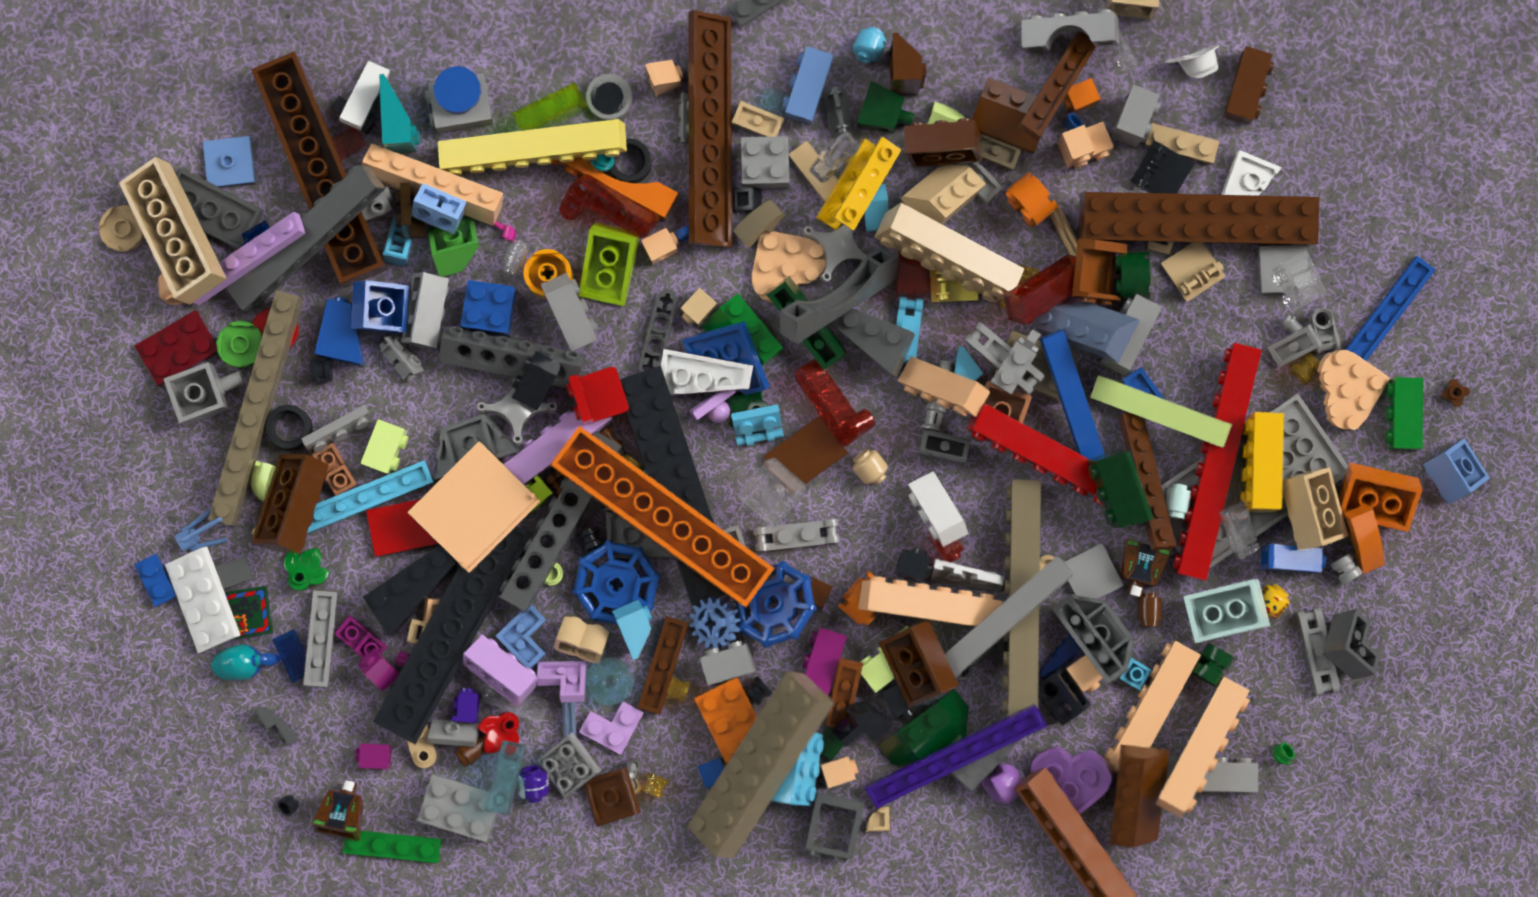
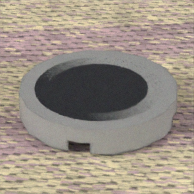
M603 74L593 79L588 86L586 92L587 105L591 113L599 119H618L625 116L631 108L633 101L632 90L627 81L615 74Z

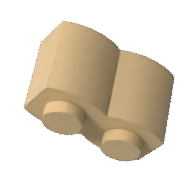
M564 617L555 640L554 649L567 655L577 656L591 663H599L610 632L599 624H586L578 617Z

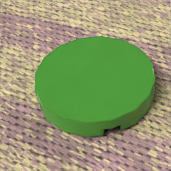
M231 322L218 334L216 341L217 352L222 360L232 367L239 369L250 367L255 363L263 335L257 327L249 322Z

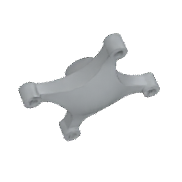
M842 225V227L835 231L826 233L817 232L811 226H806L802 230L803 236L814 239L824 251L826 266L824 273L820 276V280L823 283H827L831 279V273L839 263L847 260L862 262L868 256L857 247L852 230L845 225Z
M514 388L496 403L485 404L484 402H479L477 404V412L479 414H496L510 424L514 433L513 445L516 447L522 444L521 430L530 418L542 413L555 414L557 411V404L555 402L541 404L538 410H535L513 399Z

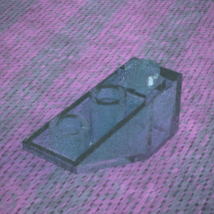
M503 740L485 807L486 811L509 815L523 767L526 745Z

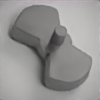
M633 757L627 759L623 765L627 767L636 794L642 789L637 779V774L643 763Z

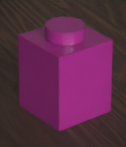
M375 648L370 653L365 654L358 664L363 674L382 691L399 675L393 664Z
M360 743V748H356L355 761L359 762V768L391 769L392 745Z

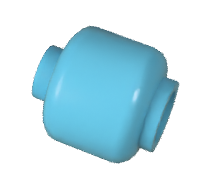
M868 27L859 32L852 48L859 61L863 63L876 62L881 58L887 42L881 30Z

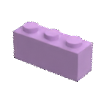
M481 635L463 654L462 665L517 707L536 688L538 677L531 668L521 665L511 653H506L500 649L499 645L491 638L487 639L484 635Z

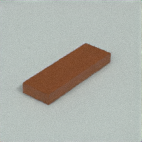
M839 658L830 698L835 703L826 715L824 726L834 728L849 715L844 708L855 701L863 663Z

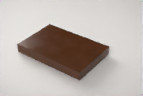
M819 415L763 457L792 495L847 455L848 451L823 417Z

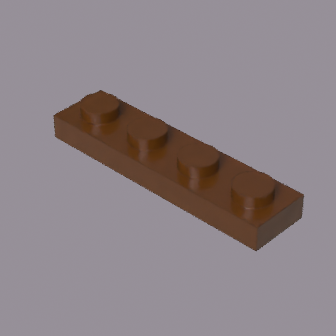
M666 616L637 708L661 715L689 623Z

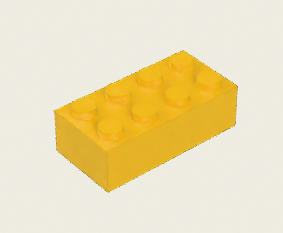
M1254 412L1246 417L1242 434L1246 435L1245 444H1242L1241 457L1245 458V468L1241 469V482H1244V492L1240 494V505L1244 506V512L1273 513L1282 509L1284 413Z

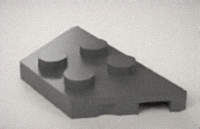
M481 414L441 428L440 446L437 449L436 455L438 463L436 473L433 472V480H441L479 441L498 460L517 454L519 450L487 414Z

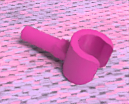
M495 221L493 226L503 231L501 238L514 242L517 234L516 230L509 225Z

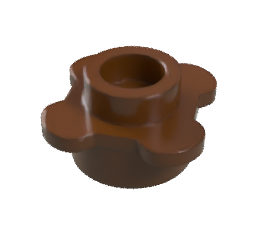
M1451 379L1448 383L1449 386L1441 392V397L1452 403L1454 407H1459L1462 405L1464 397L1469 395L1470 390L1468 387L1460 385L1457 379Z

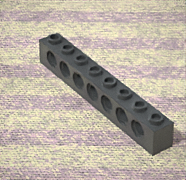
M598 432L594 435L618 454L622 451V446ZM566 477L561 483L560 489H562L559 497L554 496L548 506V509L551 510L546 519L542 517L536 526L538 533L535 538H530L526 543L524 557L522 560L518 558L512 567L513 576L510 581L506 579L499 590L502 593L500 598L526 613L594 499ZM571 494L578 497V502L573 507H569L565 503L566 497ZM557 515L566 517L564 526H554L553 520ZM547 535L554 538V544L550 548H544L541 544L543 537ZM534 556H539L542 559V564L537 569H532L529 565L530 559ZM521 577H528L530 581L528 588L524 590L519 589L517 586L518 580Z

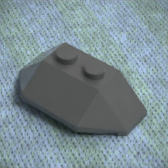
M1070 594L1052 608L1108 685L1128 671L1134 638L1106 600Z

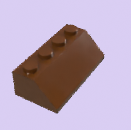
M308 454L279 455L251 544L286 554L301 553L305 545L308 528L312 524V516L316 504L320 499L323 482L327 477L329 464Z
M1121 744L1110 827V845L1137 847L1158 840L1162 807L1156 805V802L1165 787L1169 750Z

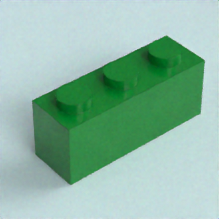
M1394 377L1386 385V397L1390 398L1389 406L1386 407L1385 412L1386 421H1389V430H1386L1385 443L1389 444V450L1423 449V378Z

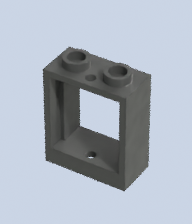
M817 792L805 849L809 850V855L823 858V853L833 855L832 860L846 863L847 859L852 860L865 803ZM821 803L856 811L847 852L812 844Z

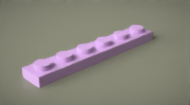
M292 212L220 261L219 264L227 279L193 303L201 305L303 236L305 230L300 214Z

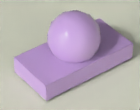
M735 390L714 392L689 410L690 415L696 420L707 414L709 419L715 423L726 421L730 415V408L724 400L733 395Z

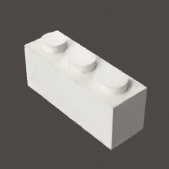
M934 471L908 484L911 490V494L908 495L914 507L919 506L920 510L918 513L924 524L929 523L930 527L928 530L934 541L939 539L944 547L969 534L963 518Z

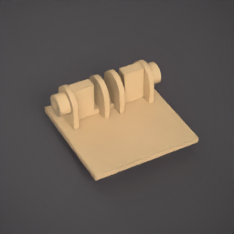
M1191 243L1161 263L1186 302L1226 277L1222 271L1224 269L1223 265L1219 261H1215L1204 243Z

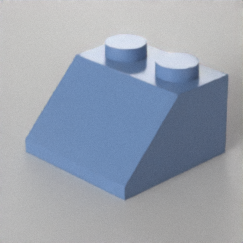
M1465 438L1423 464L1428 477L1434 481L1440 496L1446 500L1448 505L1468 495L1490 479Z

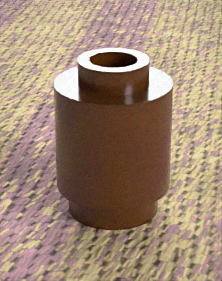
M1142 593V598H1138V620L1142 627H1159V621H1162V598H1157V593Z

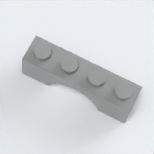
M1109 9L1098 10V13L1095 14L1080 11L1075 12L1073 16H1065V14L1058 13L1052 14L1051 18L1030 16L1028 20H1021L1022 48L1026 53L1050 51L1054 41L1060 35L1069 31H1080L1087 34L1095 47L1119 45L1118 16Z

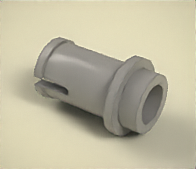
M1289 314L1280 323L1282 331L1286 330L1290 334L1303 328V326L1295 320V316H1290Z

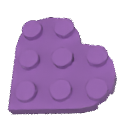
M1054 746L1039 752L1031 764V773L1046 767L1079 814L1105 794L1114 777L1107 760L1093 750H1087L1072 756L1061 747Z

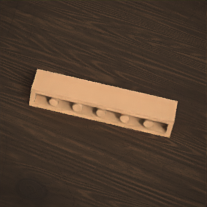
M371 143L362 161V166L370 167L383 185L400 191V183H410V195L416 197L424 183L466 201L464 215L489 225H494L501 211L503 202L502 192Z
M871 576V581L862 580L858 609L976 627L1002 604V601L994 600V595L980 593V597H974L971 591L958 590V594L951 593V588L937 587V590H929V585L915 583V587L907 586V581L893 580V584L885 583L886 578Z
M1172 641L1171 644L1166 643L1160 654L1163 656L1162 661L1159 665L1155 664L1149 674L1152 679L1148 686L1145 684L1142 686L1137 696L1140 698L1137 706L1132 705L1126 715V718L1129 720L1125 728L1121 726L1114 737L1117 740L1114 748L1109 747L1103 757L1107 760L1113 772L1117 773L1121 744L1150 748L1200 657L1199 653L1177 641Z
M1223 677L1159 796L1156 805L1182 818L1185 811L1190 814L1196 803V800L1192 798L1196 791L1201 793L1207 782L1203 777L1207 771L1212 773L1218 761L1214 757L1217 751L1223 752L1229 740L1225 736L1228 730L1233 732L1237 726L1239 719L1235 717L1238 711L1244 712L1250 701L1246 696L1250 690Z

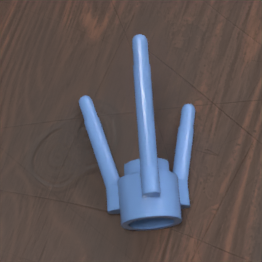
M211 508L192 523L182 528V532L175 535L182 551L190 549L193 552L202 547L227 542V538L197 543L200 541V533L222 521V518L218 517L202 527L194 529L196 525L210 515Z

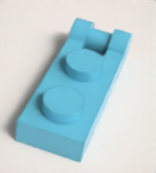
M900 296L896 325L915 334L904 361L907 364L911 356L916 358L924 299L916 298V300H909L907 297ZM905 310H915L914 316L905 315Z

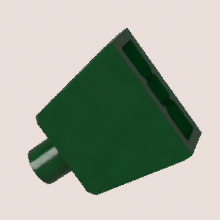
M871 81L856 128L894 133L897 123L911 126L915 113L902 109L904 97Z

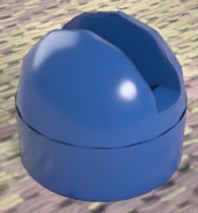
M1070 113L1062 122V127L1066 128L1067 131L1083 125L1082 120L1074 113Z

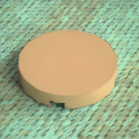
M130 206L112 207L100 219V237L102 242L110 249L118 252H128L137 248L145 238Z

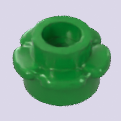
M1283 742L1273 747V758L1277 763L1283 765L1291 764V760L1295 758V753L1288 743Z

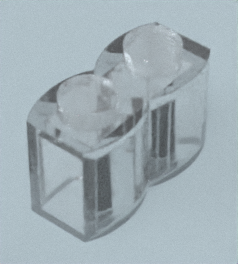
M849 132L841 134L831 146L821 152L811 165L809 171L821 183L828 181L838 169L848 163L859 149L860 143Z

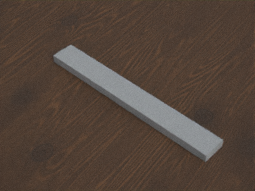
M1056 556L945 653L955 678L1074 576L1073 572L1059 556Z

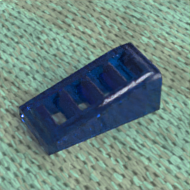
M1071 634L1065 637L1039 670L1038 675L1040 677L1047 676L1081 651L1080 646Z

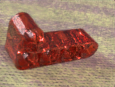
M588 174L579 176L570 185L559 208L560 214L564 219L575 220L587 207L638 238L647 237L657 225V218L651 211ZM579 184L583 185L586 188V191H583L580 188ZM599 196L603 197L606 200L607 204L603 203L600 200ZM570 203L574 204L577 210L572 209ZM620 209L625 210L626 213H627V216L623 215V214L620 212Z
M812 359L794 371V377L798 385L839 444L846 447L864 436L875 426V419L871 412L867 409H862L856 413L826 369L823 370L816 359Z

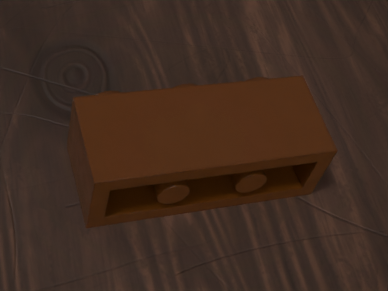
M1245 46L1241 52L1223 117L1248 125L1254 119H1258L1261 111V106L1258 103L1260 97L1264 98L1268 84L1264 82L1266 76L1271 75L1274 62H1271L1273 54Z

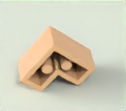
M1104 122L1085 128V125L1064 132L1057 142L1067 168L1074 166L1075 170L1088 165V161L1096 158L1097 161L1109 157V152L1114 148Z

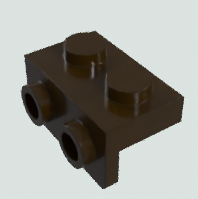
M400 183V192H396V206H400L401 212L396 213V227H401V238H424L425 222L411 217L415 196L410 195V183Z

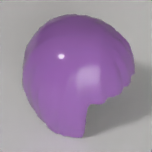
M1007 763L998 764L994 769L995 772L987 776L981 784L986 793L995 802L1007 804L1019 796L1014 788L1022 782V777L1019 771L1012 765Z

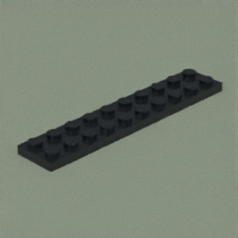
M661 366L621 378L620 381L629 406L626 415L646 474L714 523ZM675 558L691 606L700 604V600L703 599L708 601L709 597L715 596L717 598L726 595Z
M515 526L470 573L461 567V564L459 565L373 720L375 724L416 745L463 660V654L473 642L500 593L499 590L511 573L512 567L522 553L531 533Z

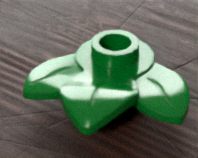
M318 548L308 549L301 555L286 554L284 568L289 573L287 580L293 590L303 591L310 585L322 584L328 578L330 571L320 567L321 553ZM302 575L304 577V579L300 582L295 580L296 576Z

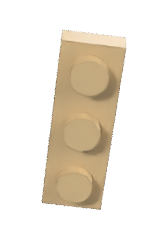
M1151 123L1153 126L1146 139L1145 147L1150 148L1155 140L1185 158L1213 165L1219 145L1218 140Z

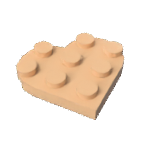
M765 230L759 237L752 272V286L755 293L762 300L772 303L767 293L788 276L792 278L797 286L808 285L816 281L823 274L826 266L823 249L816 241L809 238L774 231L770 233Z
M1336 350L1332 353H1327L1320 361L1317 372H1320V387L1326 392L1323 405H1326L1325 411L1328 416L1326 419L1333 426L1340 429H1358L1367 419L1390 377L1348 350Z

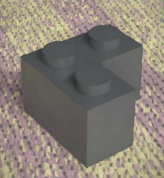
M1357 609L1333 615L1323 654L1352 680L1375 675L1380 659V654L1366 643L1371 622Z

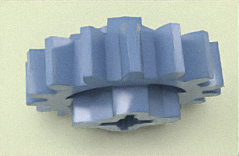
M714 596L709 597L708 601L705 599L700 600L701 605L693 607L696 613L690 614L694 622L689 624V627H695L692 636L698 635V643L705 642L706 648L727 646L730 644L729 641L736 639L733 632L740 631L736 623L741 620L734 616L738 610L730 609L732 602L724 604L725 600L723 597L716 599Z

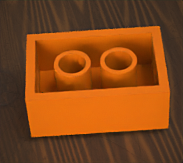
M1349 462L1338 499L1343 517H1345L1344 513L1366 504L1373 509L1377 525L1409 532L1423 489L1419 478Z
M738 677L694 698L726 763L729 762L757 718Z

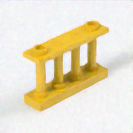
M884 137L880 138L877 145H874L866 138L862 139L820 209L816 219L834 231L839 229L841 224L854 231L901 149Z

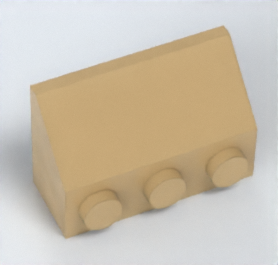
M954 164L940 165L902 196L901 200L908 207L943 225L974 199L986 183L970 167Z

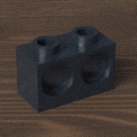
M1061 666L1038 683L1039 699L1047 704L1051 710L1052 717L1060 722L1062 726L1083 713L1091 705L1064 666ZM1050 683L1056 685L1058 691L1052 690ZM1064 703H1068L1072 711L1067 710Z

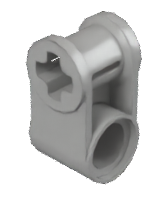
M1326 308L1313 311L1308 317V324L1311 325L1321 342V346L1313 350L1315 355H1320L1321 352L1333 349L1335 351L1340 350V339L1336 331L1332 312ZM1317 314H1322L1325 317V324L1323 326L1316 322Z

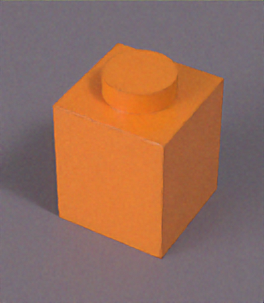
M1092 78L1070 88L1063 100L1066 110L1070 109L1072 113L1076 114L1099 104L1101 98Z

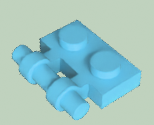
M778 404L731 414L735 436H737V446L745 444L752 446L755 442L764 440L771 442L775 441V438L784 437Z

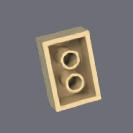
M1330 467L1307 471L1282 480V494L1286 501L1288 517L1291 520L1294 540L1297 543L1298 550L1324 546L1348 536Z

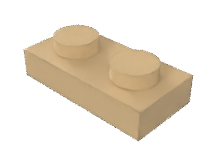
M740 101L732 124L763 137H777L784 118Z

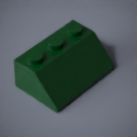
M1112 450L1088 460L1089 475L1092 480H1095L1098 488L1096 489L1097 498L1104 505V517L1111 527L1123 528L1154 519L1130 451Z

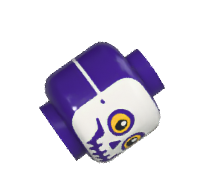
M537 765L524 767L517 775L519 796L526 799L529 803L540 802L549 793L547 772Z

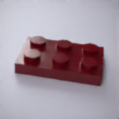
M197 310L135 345L159 387L165 384L164 378L191 369L218 353L216 342Z

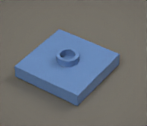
M250 136L203 141L206 178L208 182L218 187L255 183Z

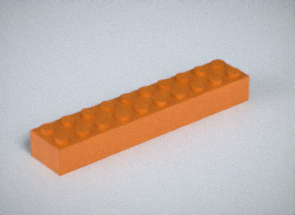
M580 425L551 463L552 468L744 608L747 607L774 569L766 561Z

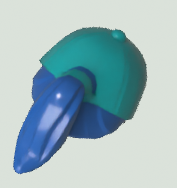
M240 644L219 652L214 657L211 668L222 679L245 681L257 675L264 665L273 666L278 663L280 656L271 652L262 654L252 646Z

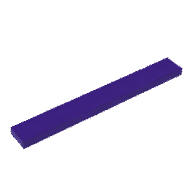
M1033 704L866 785L865 790L877 809L1045 728L1046 722L1037 706Z

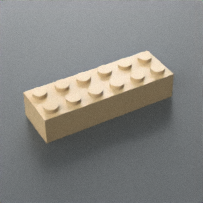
M154 157L119 182L174 299L190 305L227 279L170 163Z
M903 203L885 212L874 237L880 240L883 246L901 251L902 256L908 259H916L921 262L924 268L942 273L941 276L943 278L961 283L964 289L978 292L982 295L983 299L989 302H997L1014 294L1024 271V268Z

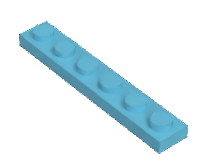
M421 461L317 503L312 516V524L308 528L307 534L433 484L434 481L426 461Z

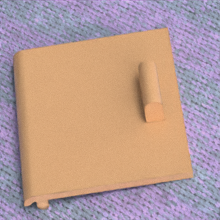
M479 441L408 513L461 564V567L470 573L540 500Z

